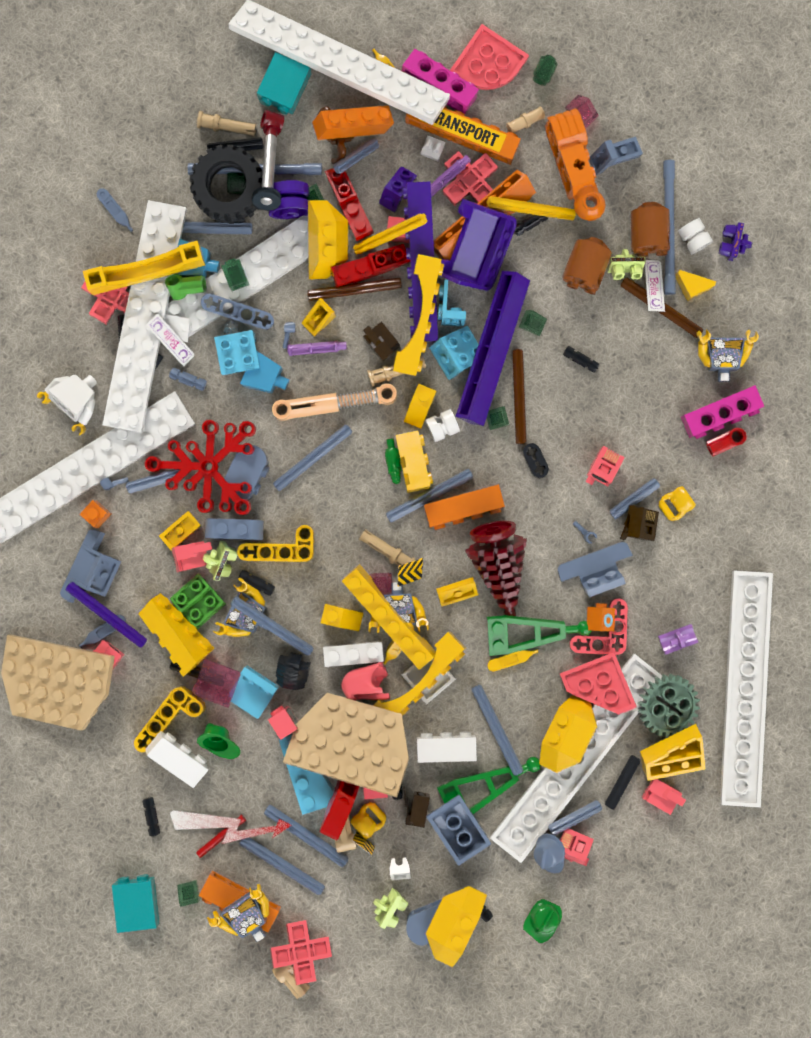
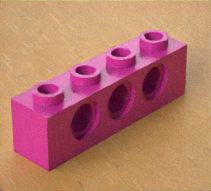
M414 48L402 65V72L428 83L445 93H449L450 98L446 105L454 110L466 114L477 98L479 89L473 83L465 81L457 73L451 72L440 62L432 60L422 51Z
M756 385L685 414L681 416V420L689 438L695 436L696 439L707 435L706 431L713 429L715 432L725 428L724 424L729 421L731 425L742 421L741 416L746 414L749 417L760 413V408L765 406ZM737 402L744 404L743 411L737 408ZM720 409H723V410L726 411V413H727L726 418L720 417V415H719V410H720ZM702 416L709 419L708 426L702 424Z

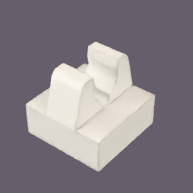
M427 136L421 150V155L439 161L445 142Z
M403 858L401 866L396 865L395 859L391 860V881L411 879L410 868L406 858Z

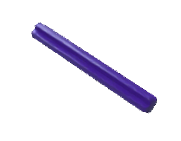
M70 582L65 590L138 647L141 648L145 645L147 638L74 582Z

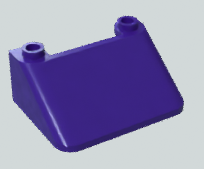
M463 199L458 213L466 219L451 260H441V263L444 264L441 277L459 285L488 291L495 284L517 221L513 216Z

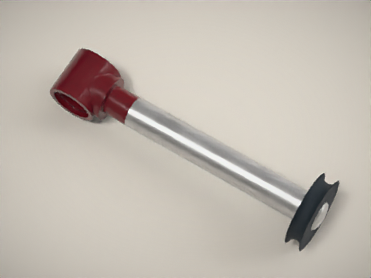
M269 110L263 112L260 122V128L263 129L265 134L262 187L255 189L252 193L253 205L266 211L275 210L281 205V194L273 186L277 136L281 133L284 124V115Z

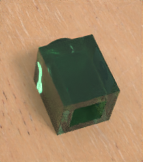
M230 259L225 262V265L221 266L232 292L250 285L240 259Z

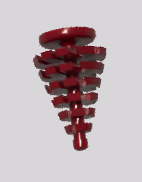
M495 521L477 526L470 531V537L476 543L472 544L465 552L472 559V563L478 569L481 578L489 577V579L484 580L487 588H492L490 593L494 599H497L496 603L499 608L504 609L505 615L516 616L514 606L518 604L519 597L517 595L521 587L517 583H520L522 579L520 572L523 570L524 548L526 547L527 538L514 534L517 530L514 522ZM514 534V540H509V537Z

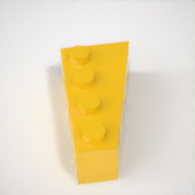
M161 593L152 598L138 613L151 633L157 634L161 647H166L170 652L171 656L169 658L173 664L177 662L181 670L179 672L183 677L214 650L209 640L204 638L196 627Z

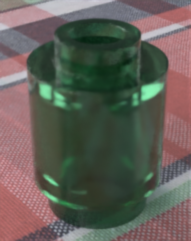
M546 55L540 57L533 72V81L535 83L546 86L551 81L558 66L553 56Z

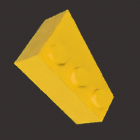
M418 431L395 435L407 493L430 489V484H433L431 472L428 473L426 465H429L427 453L423 454L422 446H425L423 434L419 435Z
M696 724L640 751L642 769L648 781L706 769L703 739Z

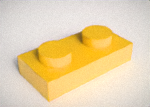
M187 511L161 533L159 537L172 551L173 547L179 546L202 525L190 511Z
M473 577L436 588L442 607L478 596Z

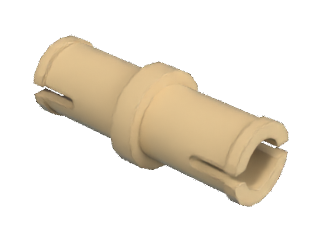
M540 106L527 114L522 113L519 118L506 123L508 132L515 133L523 128L531 127V124L545 118L544 110Z

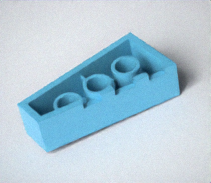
M293 733L281 740L279 738L284 757ZM286 764L302 815L326 808L335 790L329 778Z

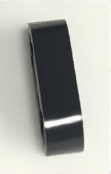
M534 443L527 444L523 449V457L531 474L536 478L545 477L548 474L549 468L539 446ZM529 447L536 449L537 452L534 454L536 460H533L531 455L528 456L526 454L529 451ZM535 462H538L540 467H545L542 475L539 472H535L537 468Z

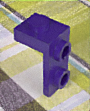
M401 166L384 187L379 204L395 213L403 197V187H406V183L414 182L417 175Z

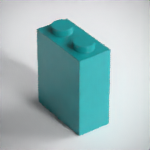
M275 52L257 91L259 102L267 107H270V105L276 107L282 114L287 115L290 113L293 115L312 75L311 68Z
M143 874L137 876V879L129 880V877L118 878L112 885L117 933L157 928L160 922L155 877Z

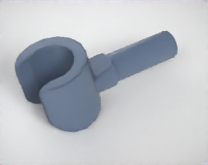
M287 322L284 325L285 337L282 348L287 349L289 333L296 332L294 322Z
M107 477L101 480L100 484L104 490H110L114 486L129 482L127 477L111 482L110 478Z
M577 521L573 523L584 535V540L592 544L588 540V536L592 534L597 538V535L584 529Z

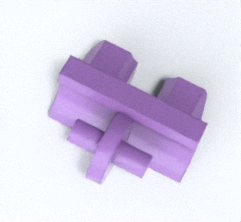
M692 624L658 636L665 655L698 643Z

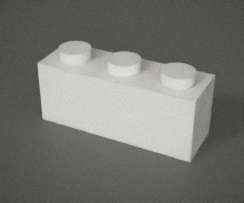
M382 641L323 647L325 667L384 662Z
M160 731L146 748L149 758L192 788L197 785L208 771L205 758L199 754L196 756L191 753L192 750L187 745L177 743L176 738L170 733L165 734Z
M451 732L440 733V736H433L432 733H421V737H417L418 763L477 761L476 736L471 735V732H460V736H452Z

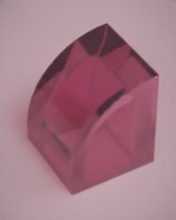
M577 95L565 107L566 111L574 108L578 109L585 129L599 116L590 99L581 95Z
M392 573L369 574L381 593L392 592Z

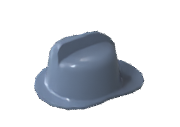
M542 834L536 842L534 859L541 869L551 873L561 872L564 867L565 857L563 843L552 834Z

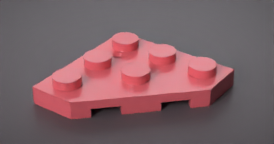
M614 652L560 673L566 691L574 696L618 715L637 708Z

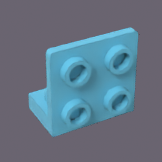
M444 279V285H440L439 301H443V303L439 304L438 320H442L441 325L464 327L466 311H462L461 308H450V310H447L448 280Z
M465 326L437 340L430 347V350L448 380H451L463 370L472 366L478 342L469 327Z
M253 330L214 337L222 375L259 369L255 345L256 337Z
M247 665L241 671L240 677L226 698L258 719L280 686Z

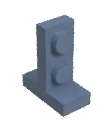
M636 136L616 143L608 140L590 156L589 162L594 168L596 175H599L610 166L640 157L643 152Z

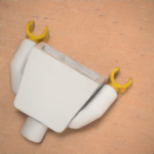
M77 375L55 378L45 388V392L37 394V398L40 399L45 395L42 404H48L52 401L74 422L78 421V424L72 426V431L74 432L79 426L81 428L79 435H82L86 431L84 425H87L94 411L95 392L91 388L97 382L91 375H88L83 381Z

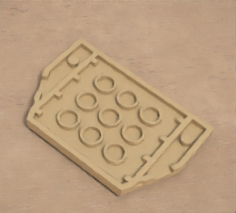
M7 635L1 675L12 715L76 730H85L90 723V719L97 713V709L102 701L109 695L115 656L16 635Z
M326 693L296 724L298 729L292 734L283 763L397 797L409 761L402 714Z

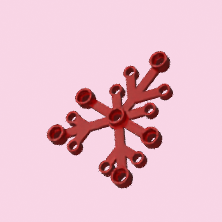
M213 420L204 421L202 431L207 435L206 454L204 455L200 451L197 442L189 441L186 444L187 451L191 452L199 462H192L181 449L180 442L171 440L168 443V449L174 452L181 462L161 461L158 457L150 456L145 460V468L151 472H158L160 469H181L173 478L168 479L165 483L166 488L172 491L178 488L179 482L192 470H199L191 479L186 480L183 486L187 491H194L197 483L204 478L203 498H200L197 502V508L202 513H210L214 509V502L211 499L212 477L222 488L221 502L219 504V509L222 512H230L232 510V503L229 502L230 498L235 503L234 510L237 514L247 515L251 511V503L248 500L242 499L236 491L248 494L252 490V485L248 482L228 483L218 472V463L230 452H239L246 455L253 454L254 446L252 444H239L246 437H252L256 433V426L250 421H243L239 425V433L234 438L233 436L237 432L236 425L233 423L225 424V446L215 456V435L219 431V425ZM211 425H214L215 428H214V430L211 432V431H210V426H211ZM232 425V432H228V427ZM248 426L252 428L250 433L246 431ZM176 443L177 447L173 450L172 445ZM194 443L195 448L191 450L190 446ZM249 445L250 451L246 452L245 448ZM155 461L157 462L156 468L153 467ZM211 463L212 469L208 470L207 466ZM172 481L174 482L173 488L170 487V482ZM189 482L193 484L191 489L188 488ZM245 484L248 486L247 491L243 490ZM206 502H209L210 507L208 509L205 508ZM225 503L228 504V508L226 510H224L223 505ZM243 504H246L247 509L245 511L242 510Z

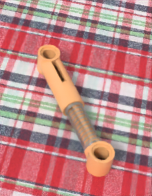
M383 384L374 390L360 391V393L357 391V393L353 392V394L350 392L349 395L347 393L346 395L340 394L338 396L336 393L291 400H278L273 404L272 412L278 420L286 421L293 418L339 412V409H342V407L345 409V407H355V405L359 406V404L360 406L362 404L365 406L366 403L369 405V403L372 404L374 402V404L390 405L395 402L397 391L393 385ZM390 390L393 395L391 398L385 399L382 397V392ZM310 405H311V407L299 408V409H292V408L304 407V406H310ZM280 406L287 407V413L285 415L278 414V408Z

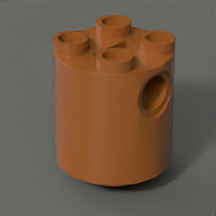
M657 202L642 203L637 209L631 211V252L637 254V257H648V253H656V256L668 255V250H670L669 209Z
M590 237L585 240H576L562 276L563 281L567 282V286L577 290L580 287L585 289V292L595 295L600 287L612 252L598 238Z

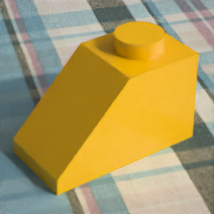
M418 384L406 413L405 423L420 429L422 428L435 398L436 390Z
M325 604L321 623L360 631L364 613Z

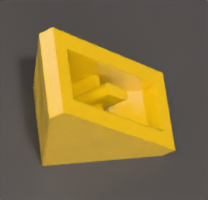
M679 270L675 275L676 281L687 301L709 291L716 285V281Z
M320 298L302 321V324L315 337L336 315L331 307Z

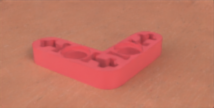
M616 598L609 604V608L617 605L618 601L620 605H623V609L619 611V615H623V619L615 618V621H620L623 625L621 631H608V636H573L569 641L570 649L576 653L610 654L614 652L615 655L622 654L626 650L627 603L623 599ZM612 634H623V638L618 637L619 644H622V648H618V651H615V648L612 647V644L616 643V637L612 638ZM577 639H580V642L587 643L586 639H590L588 643L589 651L586 650L587 646H580L579 650H577L576 646H573V642H577ZM599 639L602 641L603 646L600 650L596 651L593 649L592 643L594 640Z

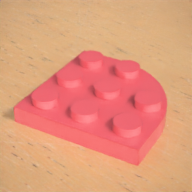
M481 24L450 71L457 73L465 81L473 83L478 89L493 90L511 82L522 69L529 55Z

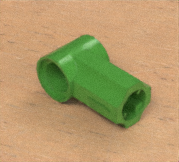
M172 274L165 280L166 287L174 300L183 299L187 294L203 293L207 289L204 276L182 278L179 274Z

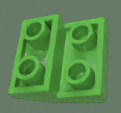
M199 573L170 598L177 609L185 615L197 630L226 605L224 600Z

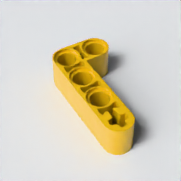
M308 525L298 527L295 544L244 543L238 547L237 555L244 561L308 562L314 556V530ZM305 528L310 531L308 539H302L300 536V532ZM246 547H248V550L256 551L258 558H255L256 554H248L246 558V555L242 554V550H246ZM265 547L271 550V555L268 558H264L261 554L262 549ZM285 547L289 548L291 552L288 558L281 556V550ZM303 548H308L310 551V555L306 559L300 556V551Z
M184 686L173 689L135 738V749L139 752H146L147 746L157 736L159 732L154 731L152 727L153 722H158L161 726L160 731L164 733L181 710L191 717H197L205 711V702ZM178 690L182 691L185 695L183 701L176 698ZM193 702L199 704V712H194L191 709ZM166 706L172 708V716H167L164 713ZM148 735L152 736L147 740V745H141L143 743V739H145Z

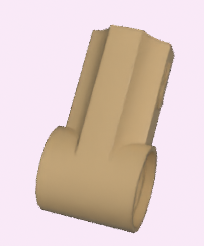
M348 817L339 839L335 840L338 853L357 849V844L352 841L355 834L351 828L350 817Z
M292 965L272 969L277 980L284 983L296 999L301 998L310 989L308 983L295 984Z

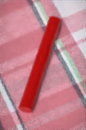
M242 814L236 818L241 819L239 826L246 821ZM229 827L224 828L200 848L196 854L202 858L225 838Z

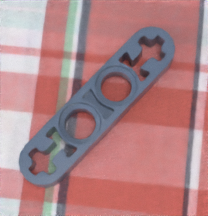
M210 293L205 294L201 299V306L206 311L261 329H269L274 324L273 316L266 311ZM212 297L213 302L218 303V299L223 300L219 307L220 311H215L217 306L213 305L207 308L204 299ZM225 303L233 305L234 310L231 314L223 312L222 308ZM244 309L251 310V319L244 320L241 317V312ZM255 312H259L258 317L261 318L267 315L268 319L271 320L270 324L266 323L265 326H262V322L256 320V324L252 323L255 319Z

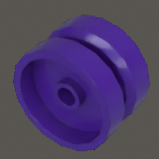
M297 180L275 182L273 188L281 194V205L275 210H269V216L283 220L308 216L307 198L310 195L309 185L306 182Z

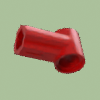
M734 428L706 441V445L710 454L714 457L743 444L746 441L747 435L743 429ZM733 432L739 433L740 440L738 442L733 441Z

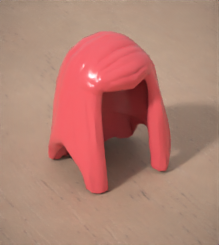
M383 662L348 672L341 683L342 691L346 698L355 701L359 699L389 700L390 694H384L383 688H380L381 682L388 676Z

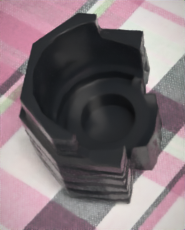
M290 652L289 656L280 655L276 669V683L282 688L290 690L305 688L311 662L302 661V654L299 655V653Z

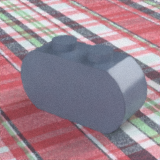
M249 445L245 448L246 452L250 451ZM253 445L254 452L251 455L236 453L224 478L228 483L248 482L252 485V490L248 494L236 491L245 500H250L254 494L257 495L261 488L260 480L262 477L265 478L270 469L268 467L267 455L255 445ZM245 484L243 490L247 491L248 486Z
M205 519V538L263 540L264 521Z
M442 899L409 913L406 920V931L410 940L420 946L427 944L430 946L426 931Z

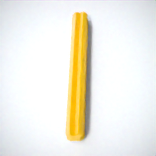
M493 196L488 197L487 200L488 208L571 221L576 216L575 210L570 208Z
M424 213L418 214L353 246L354 253L362 254L426 224L428 221Z

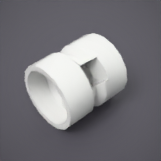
M700 218L691 221L678 230L682 240L688 241L686 246L691 255L713 242L708 232H703L705 226Z
M451 409L440 413V417L432 416L425 420L434 442L445 439L447 434L451 436L460 432Z

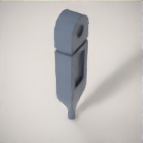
M99 189L96 193L97 198L120 225L127 227L132 232L133 229L129 224L126 213L106 189Z
M117 615L126 622V618L123 615ZM105 622L91 631L79 647L82 648L88 644H95L115 632L116 629Z

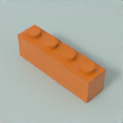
M389 105L321 111L312 123L317 140L385 134L394 124Z
M499 484L424 505L429 527H434V530L445 528V524L452 522L453 525L463 523L464 518L471 517L472 520L482 518V513L490 512V515L502 512L501 508L505 507Z
M212 871L199 896L202 897V901L210 905L213 903L219 906V909L222 911L247 894L249 890ZM269 901V915L267 916L266 923L261 926L263 931L269 932L281 908Z

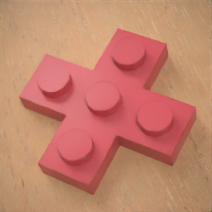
M458 151L444 163L446 169H449L457 160L462 159L464 156ZM485 153L472 165L468 163L465 169L456 175L455 180L445 187L442 192L454 206L469 194L478 203L493 190L485 180L498 169V166Z
M84 282L81 287L82 290L90 293L87 290L86 282ZM129 286L93 295L98 299L90 310L89 315L107 325L116 309L125 313L129 292H127Z
M306 920L286 924L289 944L270 948L273 969L292 965L296 985L315 982L316 975L313 961L332 957L329 936L309 940Z

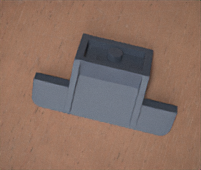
M94 529L88 531L60 592L61 597L68 602L74 603L75 597L65 590L70 582H74L79 587L90 592L106 596L121 561L97 551L105 533Z
M620 542L561 564L558 567L559 578L563 582L579 576L584 591L588 597H592L626 584L624 577L618 571L616 562L633 555L628 544Z

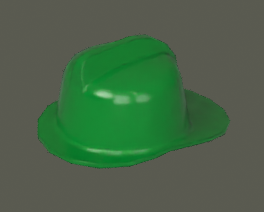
M208 723L203 735L197 738V744L200 747L207 749L218 757L235 759L240 755L241 750L239 746L230 740L229 731L225 727Z
M545 899L537 901L525 919L523 930L538 943L548 941L561 922L562 910L560 906Z

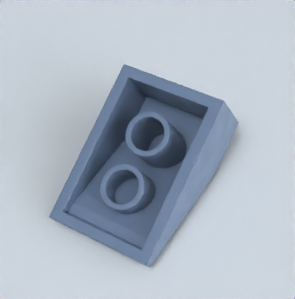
M457 795L426 816L458 866L491 845L489 837L460 795Z

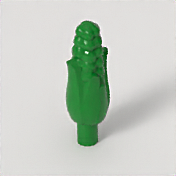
M394 438L386 439L388 449L385 450V460L388 474H390L394 484H399L401 479L400 472L402 471L399 450L395 448Z

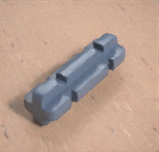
M172 368L169 374L171 379H178L179 382L191 387L196 386L195 388L201 391L205 389L207 384L206 380L197 379L196 376L184 371L181 373V370Z

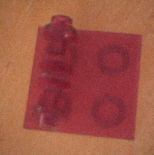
M204 659L197 682L193 686L192 695L229 708L241 672Z

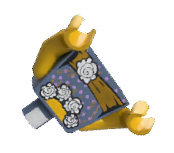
M707 329L706 335L702 337V333L698 331L697 337L700 339L698 342V357L704 366L708 367V371H718V382H730V371H737L750 356L754 342L759 338L757 331L754 337H749L751 332L747 330L745 333L747 340L745 338H713Z
M238 578L242 585L239 587L233 585L239 591L237 597L264 614L267 607H265V600L259 590L247 584L242 578ZM231 606L224 623H215L220 626V630L213 631V633L242 637L249 636L251 632H256L258 626L264 627Z
M397 582L391 583L392 594H384L389 604L406 623L417 625L419 632L421 625H426L427 630H429L424 607L418 598L411 596V593L403 594V585L398 587ZM371 616L368 631L370 632L371 627H376L377 633H379L380 625Z
M257 884V890L255 888L252 890L250 887L247 894L224 908L220 917L217 911H213L215 918L207 917L208 923L211 927L217 926L235 936L239 935L241 938L251 933L255 941L258 942L266 936L261 926L266 923L267 916L269 915V899L261 890V885Z

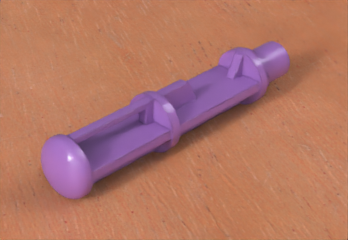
M467 155L457 160L431 183V197L465 169L466 165L471 161Z
M338 341L289 344L287 352L289 356L338 352L339 350H346L347 345L346 342Z

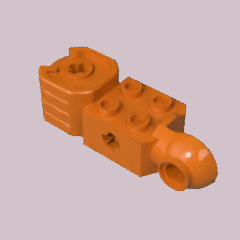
M574 108L570 111L548 117L545 125L546 135L569 200L574 199V210L581 219L587 221L596 220L604 213L606 204L595 183V170L593 167H590L588 161L590 160L589 152L586 148L588 138L581 114L578 109ZM588 200L593 201L594 204H595V206H594V207H589V206H587V205H586V201H588Z

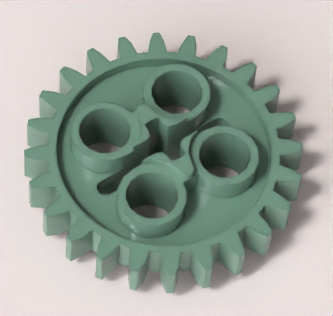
M662 674L661 679L655 677V683L648 682L649 689L643 687L646 693L645 695H639L643 698V701L637 703L642 706L637 711L643 714L640 720L644 722L643 725L649 728V731L655 732L658 736L663 735L668 738L669 733L672 736L676 734V731L680 732L682 728H688V723L694 724L692 717H698L694 712L700 709L695 703L699 702L700 699L695 697L698 692L693 690L694 685L690 684L687 679H682L679 675L675 677V675L669 674L667 677ZM669 689L668 695L665 696V691ZM656 696H659L661 699L668 702L671 706L679 710L682 714L678 715L676 712L669 709V707L656 699ZM684 699L683 705L679 706L680 701ZM656 705H658L657 711H656V712H653V711H654V707H655ZM673 715L672 721L668 723L669 717Z

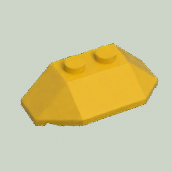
M308 200L310 280L328 279L332 275L331 267L343 264L348 260V220L327 200Z
M572 695L558 708L541 744L539 761L541 766L559 773L561 770L581 762L597 729L591 702Z
M467 886L464 889L443 896L426 931L429 945L436 960L451 967L456 964L462 956L479 921L487 894Z

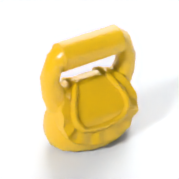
M680 486L673 492L662 496L658 506L668 520L675 521L691 511L696 504L686 489ZM670 499L676 511L679 512L676 516L670 510L665 500Z
M374 802L364 804L358 814L352 817L350 824L364 839H369L374 832L384 826L386 815ZM367 808L381 821L380 823L376 824L369 814L366 813Z

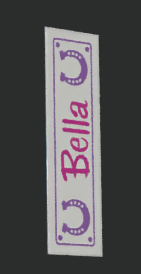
M646 260L645 273L648 311L665 312L661 262L658 260Z
M158 313L146 324L151 332L183 366L194 357V353Z

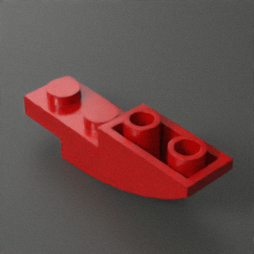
M334 168L325 171L332 191L344 217L348 220V226L356 241L374 234L346 171L339 174L335 172Z
M404 244L370 253L364 258L333 266L330 268L336 287H340L350 283L356 284L392 271L409 263L410 260L406 259V249Z
M341 780L337 781L319 830L320 833L334 840L339 839L360 786Z

